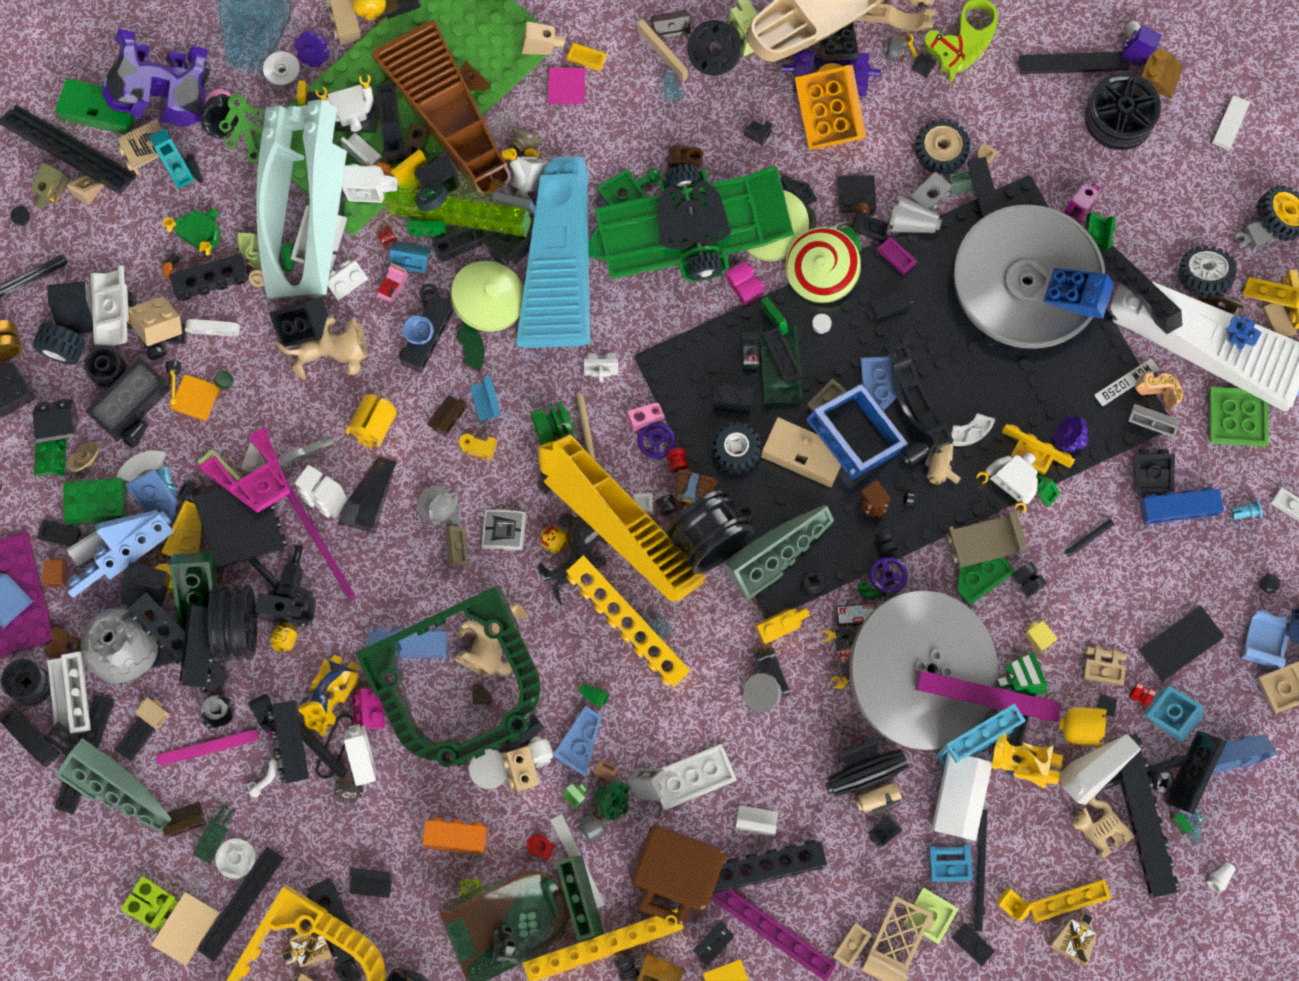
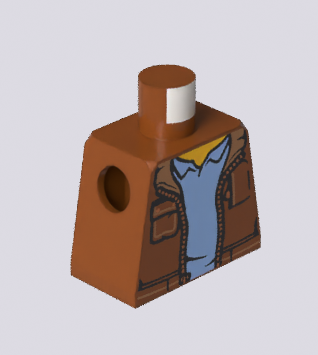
M679 469L676 500L684 503V510L696 500L713 492L718 481L712 477Z

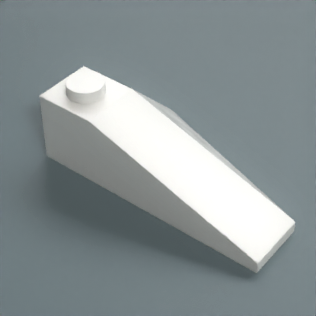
M1126 734L1072 761L1060 773L1059 779L1064 789L1077 803L1086 805L1141 748Z

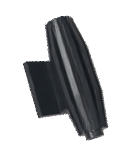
M872 737L861 741V744L857 747L849 745L843 748L838 761L844 762L847 766L827 777L828 782L825 783L828 794L832 793L835 797L859 792L887 781L908 768V762L902 749L877 754L879 740L878 738L873 740Z

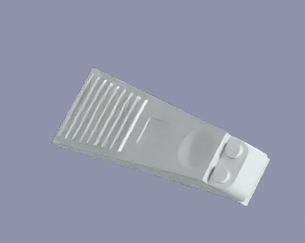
M1152 282L1182 310L1183 326L1169 334H1165L1155 324L1140 300L1120 283L1111 303V310L1114 314L1112 321L1140 334L1282 411H1289V408L1293 406L1299 390L1298 341L1255 324L1254 328L1262 332L1257 343L1254 346L1245 344L1244 348L1240 350L1238 345L1228 342L1231 334L1226 332L1231 318L1235 315Z

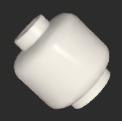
M540 736L530 739V743L526 746L530 747L534 765L538 768L551 763L553 751L550 742L547 739H541Z

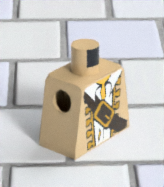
M1082 913L1078 922L1073 919L1068 920L1049 947L1083 966L1087 965L1097 936L1096 932L1089 929L1093 918Z
M315 932L307 936L297 934L289 940L292 950L282 954L287 965L298 960L300 967L303 968L334 959L329 943L326 942L324 937Z

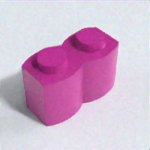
M745 261L728 269L724 275L743 305L761 297L765 288L761 279H757L754 276L755 271L751 264H747Z

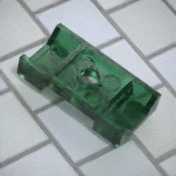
M792 326L788 328V333L784 334V338L801 371L797 326ZM759 328L764 404L802 402L801 378L786 385L784 384L761 336V333L768 331V329Z

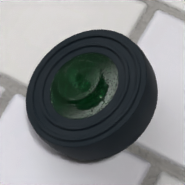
M438 182L431 183L423 187L416 194L414 201L420 211H432L445 202L448 192L443 184Z

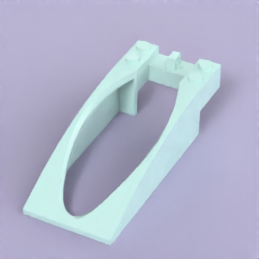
M322 99L308 101V105L289 106V108L274 106L266 108L258 162L256 209L260 262L268 299L326 295L347 151L332 143L337 107ZM304 130L303 142L310 195L309 226L303 277L298 285L292 286L279 265V255L293 161L304 160L305 156L290 149L292 131Z

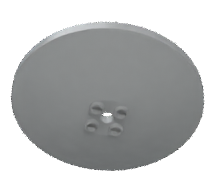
M1014 205L985 216L966 234L955 259L954 285L957 298L964 312L985 334L999 342L1014 347L1045 348L1060 344L1074 337L1093 319V317L1084 316L1043 301L1054 268L1105 274V266L1097 244L1090 234L1074 219L1062 212L1044 206ZM1029 278L1032 281V284L1025 285L1023 284L1022 279Z
M933 591L903 593L886 600L876 607L864 620L855 636L849 664L853 695L860 711L869 724L888 740L907 748L919 750L943 748L946 744L980 725L991 707L916 691L915 685L918 670L928 672L927 667L929 664H932L935 668L934 674L997 688L998 661L995 647L982 621L962 602L946 594Z

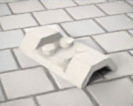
M118 266L117 271L106 274L91 273L94 345L112 347L127 343V321H129L127 285L124 283V266Z

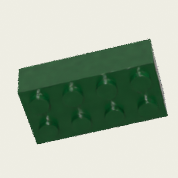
M213 552L172 555L169 566L177 621L184 631L188 606L208 607L211 589L217 586Z

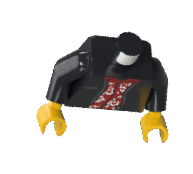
M853 628L838 629L835 632L831 630L820 632L828 634V638L822 640L823 642H830L837 638L834 641L842 675L846 677L834 676L831 678L833 682L839 680V684L833 687L836 689L844 688L847 682L848 684L851 683L849 672L850 654L858 632Z

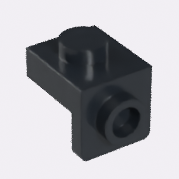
M302 595L296 596L295 606L303 607L301 618L292 617L293 623H297L298 626L312 624L315 619L317 597L309 599Z
M889 814L871 829L868 834L873 844L882 848L903 829Z

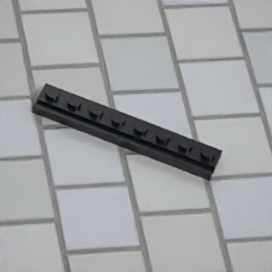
M15 105L13 110L11 109L0 118L1 126L118 194L122 193L131 184V181L136 179L135 173L18 105Z

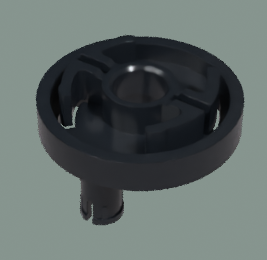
M719 20L703 22L693 30L689 37L687 45L688 57L692 65L701 73L711 76L724 75L734 69L741 58L742 41L740 35L733 26ZM714 41H718L722 46V50L718 55H712L709 50L710 44Z

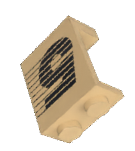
M157 119L117 138L120 143L117 147L121 155L127 156L128 160L125 162L129 170H134L136 175L140 174L137 169L138 167L160 157L149 139V136L162 130Z

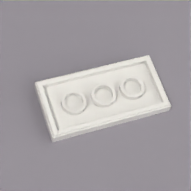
M722 744L661 768L665 770L667 776L660 782L662 786L660 792L663 799L659 801L663 811H666L737 781Z

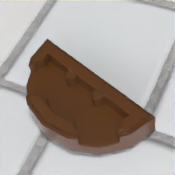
M465 61L460 73L468 89L471 91H486L491 88V84Z

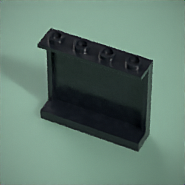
M225 488L194 496V503L209 550L213 552L216 572L224 571L226 566L281 550V553H284V546H287L284 534L280 535L279 528H281L279 518L274 516V503L257 513Z

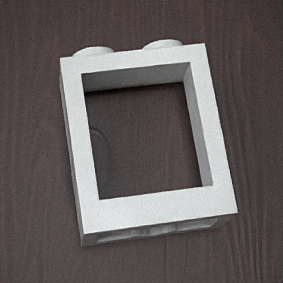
M360 725L350 726L348 730H345L344 743L355 784L358 786L376 781L377 770L365 726L360 727Z

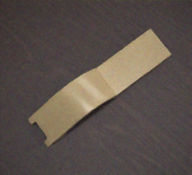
M880 3L858 18L857 21L889 24L891 27L904 31H920L933 27L931 21L932 16L936 14V10L925 9L924 12L910 14L901 12L890 4Z

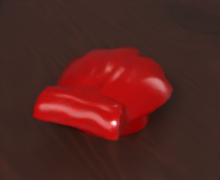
M535 834L527 839L528 845L526 848L530 855L543 857L546 860L550 859L551 853L556 847L555 844L550 843L542 834Z

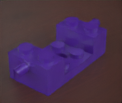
M801 50L795 53L793 65L782 64V72H793V93H798L795 77L816 73L820 67L830 63L839 64L842 67L853 65L859 96H866L870 76L881 77V69L870 68L869 53H859V60L822 62V58H814V51Z

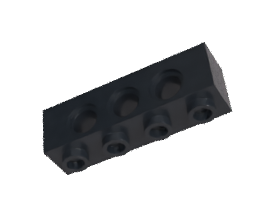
M242 253L171 273L169 277L174 295L178 301H187L193 296L207 295L210 291L216 289L224 290L230 285L244 284L249 280V273ZM227 271H232L231 275L224 276ZM214 276L213 280L206 281L208 277ZM191 282H196L194 286H188Z
M328 878L307 888L309 894L306 896L308 899L321 906L322 900L329 898L331 904L326 908L328 913L332 916H337L340 921L353 928L332 879ZM331 942L333 947L331 954L335 962L339 961V963L343 964L350 959H354L351 954Z

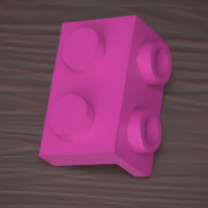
M359 689L353 692L351 700L354 706L353 725L365 726L366 729L385 728L384 708L378 695L375 696L372 689Z

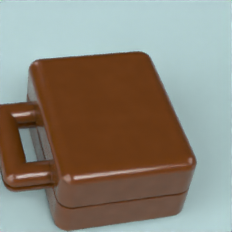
M651 826L631 877L632 885L643 891L638 902L639 911L663 919L673 915L676 917L678 925L685 924L690 909L699 913L706 911L726 859V853L720 848L663 826ZM654 895L668 901L673 900L674 903L679 905L678 912L675 913L670 909L652 903ZM668 918V921L675 923L674 918Z

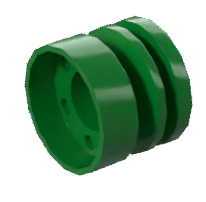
M561 401L556 402L558 410L556 412L553 405H549L550 414L546 415L542 408L530 412L541 445L555 441L554 436L557 435L559 439L563 438V433L565 432L567 435L574 437L571 418Z

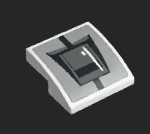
M485 510L482 548L523 550L526 512Z

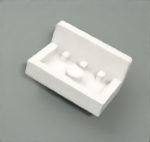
M347 259L340 264V269L329 272L327 287L338 301L368 280L355 260L350 261Z

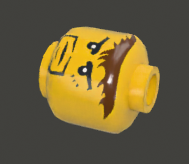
M285 622L274 627L269 638L271 647L274 650L285 653L293 649L298 638L294 625Z

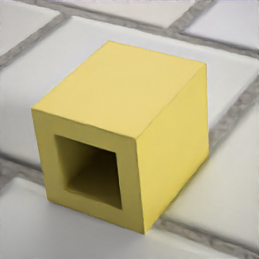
M1035 621L1027 627L1028 631L1025 637L1038 654L1057 640L1044 621H1041L1039 624Z

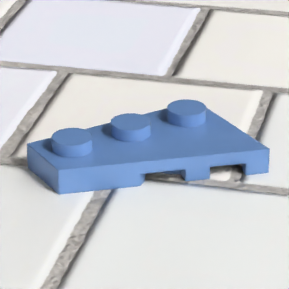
M584 706L553 753V757L583 777H586L602 716Z

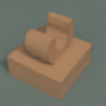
M601 760L594 771L597 774L595 781L597 782L600 777H603L606 780L604 786L608 785L617 775L619 768Z

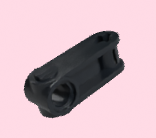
M474 223L435 239L432 246L436 258L445 262L482 246L483 244L480 242V238L484 235L481 229L482 224ZM442 247L448 248L446 251L439 250Z

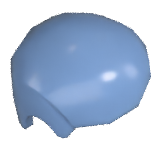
M423 316L409 317L404 322L402 328L404 337L414 344H425L430 341L434 332L433 324L428 318Z

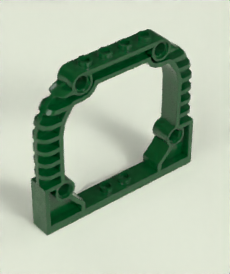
M500 585L494 586L356 652L375 696L378 695L397 738L413 755L431 761L437 760L443 767H450L455 764L459 767L468 763V758L472 756L477 759L485 755V750L492 748L494 751L504 746L502 743L509 740L511 743L520 739V734L529 728V717L534 713L540 699V677L518 630L520 627ZM464 611L466 618L473 619L484 625V633L487 637L498 639L517 679L520 691L518 705L504 714L501 725L462 743L456 739H446L436 743L424 736L420 731L399 688V684L403 680V672L397 667L399 654L402 650L399 641L415 633L420 636L429 631L428 627L434 625L437 628L446 623L445 619ZM493 623L498 624L500 628L499 633L493 632ZM389 673H392L394 675V682L389 681ZM515 719L522 721V728L516 727ZM446 751L452 754V760L446 759Z

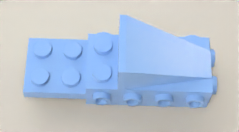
M155 509L150 512L97 523L95 525L96 531L107 545L103 544L94 551L96 553L93 555L95 564L93 562L88 564L83 569L84 572L79 576L75 574L67 581L66 587L71 597H75L104 574L111 580L127 568L129 562H135L174 533L169 525L171 521L163 511L159 513Z

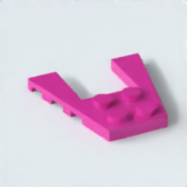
M265 426L248 436L250 442L267 462V464L235 482L216 456L199 465L202 472L257 513L290 493Z

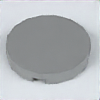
M767 673L755 674L746 681L743 697L751 710L755 712H769L780 702L781 687L773 676Z

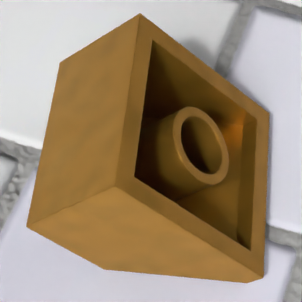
M1157 48L1147 58L1141 77L1149 81L1159 95L1172 99L1183 66L1170 52Z
M646 955L637 981H681L685 968Z

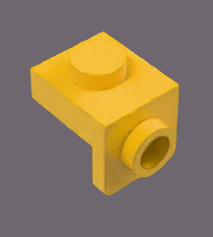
M1008 887L996 901V904L1005 913L1020 922L1028 916L1029 911L1033 907Z

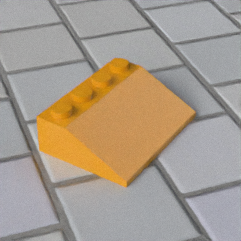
M853 65L795 77L809 150L867 138Z

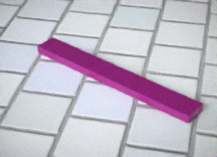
M286 480L290 490L287 497L347 598L352 602L357 597Z
M918 670L916 691L999 710H1005L1015 704L1022 715L1058 722L1061 707L1059 702Z
M729 890L711 896L710 900L823 981L828 979L837 964L735 891Z

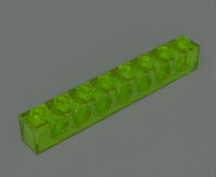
M397 188V191L386 192L383 199V204L388 214L445 222L446 224L526 237L531 224L529 213L524 208L448 196L445 202L438 208L423 212L418 209L414 201L419 191Z

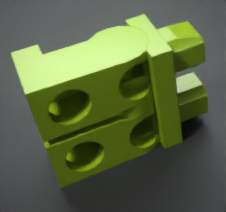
M142 876L132 892L148 901L149 904L130 894L120 910L158 931L161 930L166 922L168 914L177 905L178 898Z

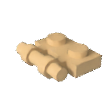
M1097 646L1095 648L1087 647L1086 654L1092 655L1094 660H1085L1083 680L1123 686L1126 666L1119 665L1118 662L1119 660L1126 661L1127 654L1120 653L1119 650L1114 649L1112 651L1103 650L1102 647ZM1101 657L1110 658L1111 663L1101 662Z

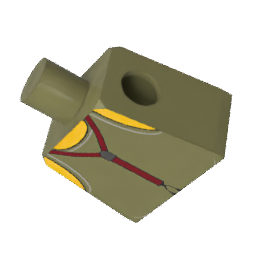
M42 163L31 188V191L38 195L33 205L44 210L48 201L56 204L70 178L58 169Z

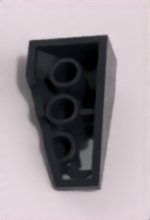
M381 457L376 459L345 503L339 525L376 534L396 461Z

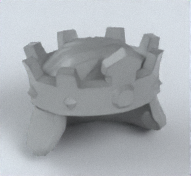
M438 485L425 489L417 500L419 515L434 525H440L442 528H446V524L450 522L453 525L460 524V517L456 515L458 511L462 510V506L458 505V497L456 495L450 494L446 488Z

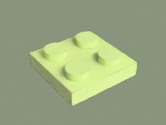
M923 887L913 905L932 913L931 918L934 919L930 931L926 929L923 936L939 944L958 908ZM920 912L911 915L915 926L923 924L926 915ZM907 916L903 924L912 928L910 918Z

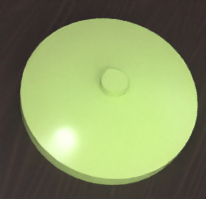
M783 190L794 235L763 247L745 250L754 258L763 261L786 259L793 242L800 235L809 231V218L804 204L788 191Z
M478 261L465 266L456 275L451 287V303L456 314L469 326L482 331H500L510 327L519 319L524 286L519 277L505 265L493 261Z

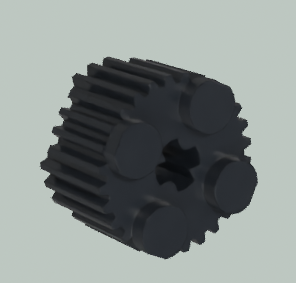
M102 345L100 347L96 346L93 349L94 351H90L91 354L87 355L88 358L83 360L85 363L83 364L84 370L94 384L99 387L103 386L105 388L107 386L109 388L126 372V364L114 348H108L106 345L104 347Z

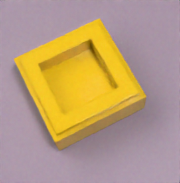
M302 80L298 81L296 95L299 105H305L306 95L309 90L306 82Z

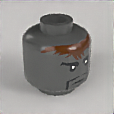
M890 37L889 40H885L883 54H885L887 60L902 62L904 57L908 58L910 47L907 46L905 39Z
M592 812L579 820L577 828L584 841L593 842L606 834L605 827L608 824L602 815L599 816L596 812Z

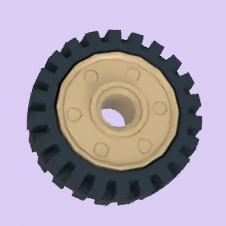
M935 119L932 123H926L916 138V158L919 159L920 165H924L923 168L926 170L929 168L932 173L934 171H937L940 175L942 172H944V175L949 174L950 171L953 173L964 165L969 155L970 138H968L967 131L964 132L962 125L958 127L959 123H951L952 120L950 119L947 122L944 119H940L937 122V119ZM939 145H944L946 148L942 149Z

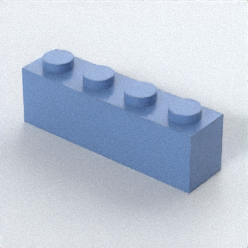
M434 628L432 631H428L420 636L415 633L399 641L402 648L399 658H448V634L443 629ZM373 629V632H368L367 647L404 629H393V632H385L384 629Z

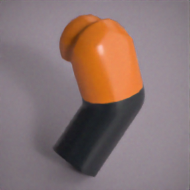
M176 253L170 255L162 265V274L168 280H170L169 274L175 273L172 270L173 266L180 260Z

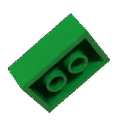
M122 478L64 482V520L69 525L101 523L127 517L126 483Z

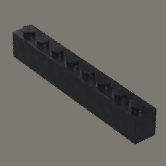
M1137 733L1129 735L1143 749L1142 740L1140 737L1138 738ZM1113 738V739H1111V740H1109V741L1112 742V741H1114V740H1116V739H1118V738ZM1140 750L1118 772V777L1149 898L1178 893L1179 883L1177 877L1173 876V860L1171 856H1168L1166 849L1168 848V841L1162 833V818L1157 814L1158 802L1151 790L1153 782L1151 777H1148L1146 771L1148 763Z

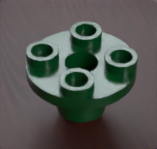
M614 780L605 787H599L595 791L594 803L600 809L605 819L616 820L628 812L630 790L628 784Z

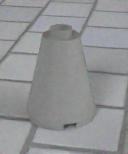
M897 196L896 200H900V202L894 205L890 225L893 227L889 228L890 232L935 233L936 229L940 230L942 219H939V214L903 196Z

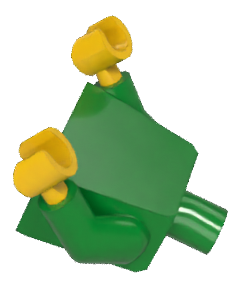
M211 207L205 215L198 210H194L192 213L178 218L166 217L163 220L162 227L167 226L168 232L175 228L174 230L178 237L207 256L210 255V251L220 244L221 232L218 224L215 222L219 213Z

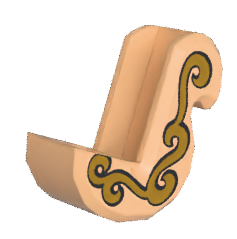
M1147 372L1135 382V388L1141 395L1162 393L1167 410L1174 408L1182 401V387L1171 374L1161 373L1155 378L1152 372Z

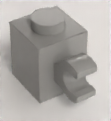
M1257 220L1249 222L1243 232H1239L1234 236V240L1238 238L1243 240V242L1239 243L1238 248H1243L1248 244L1253 252L1270 245L1273 237L1271 233L1267 232V227L1263 228V221L1257 222Z

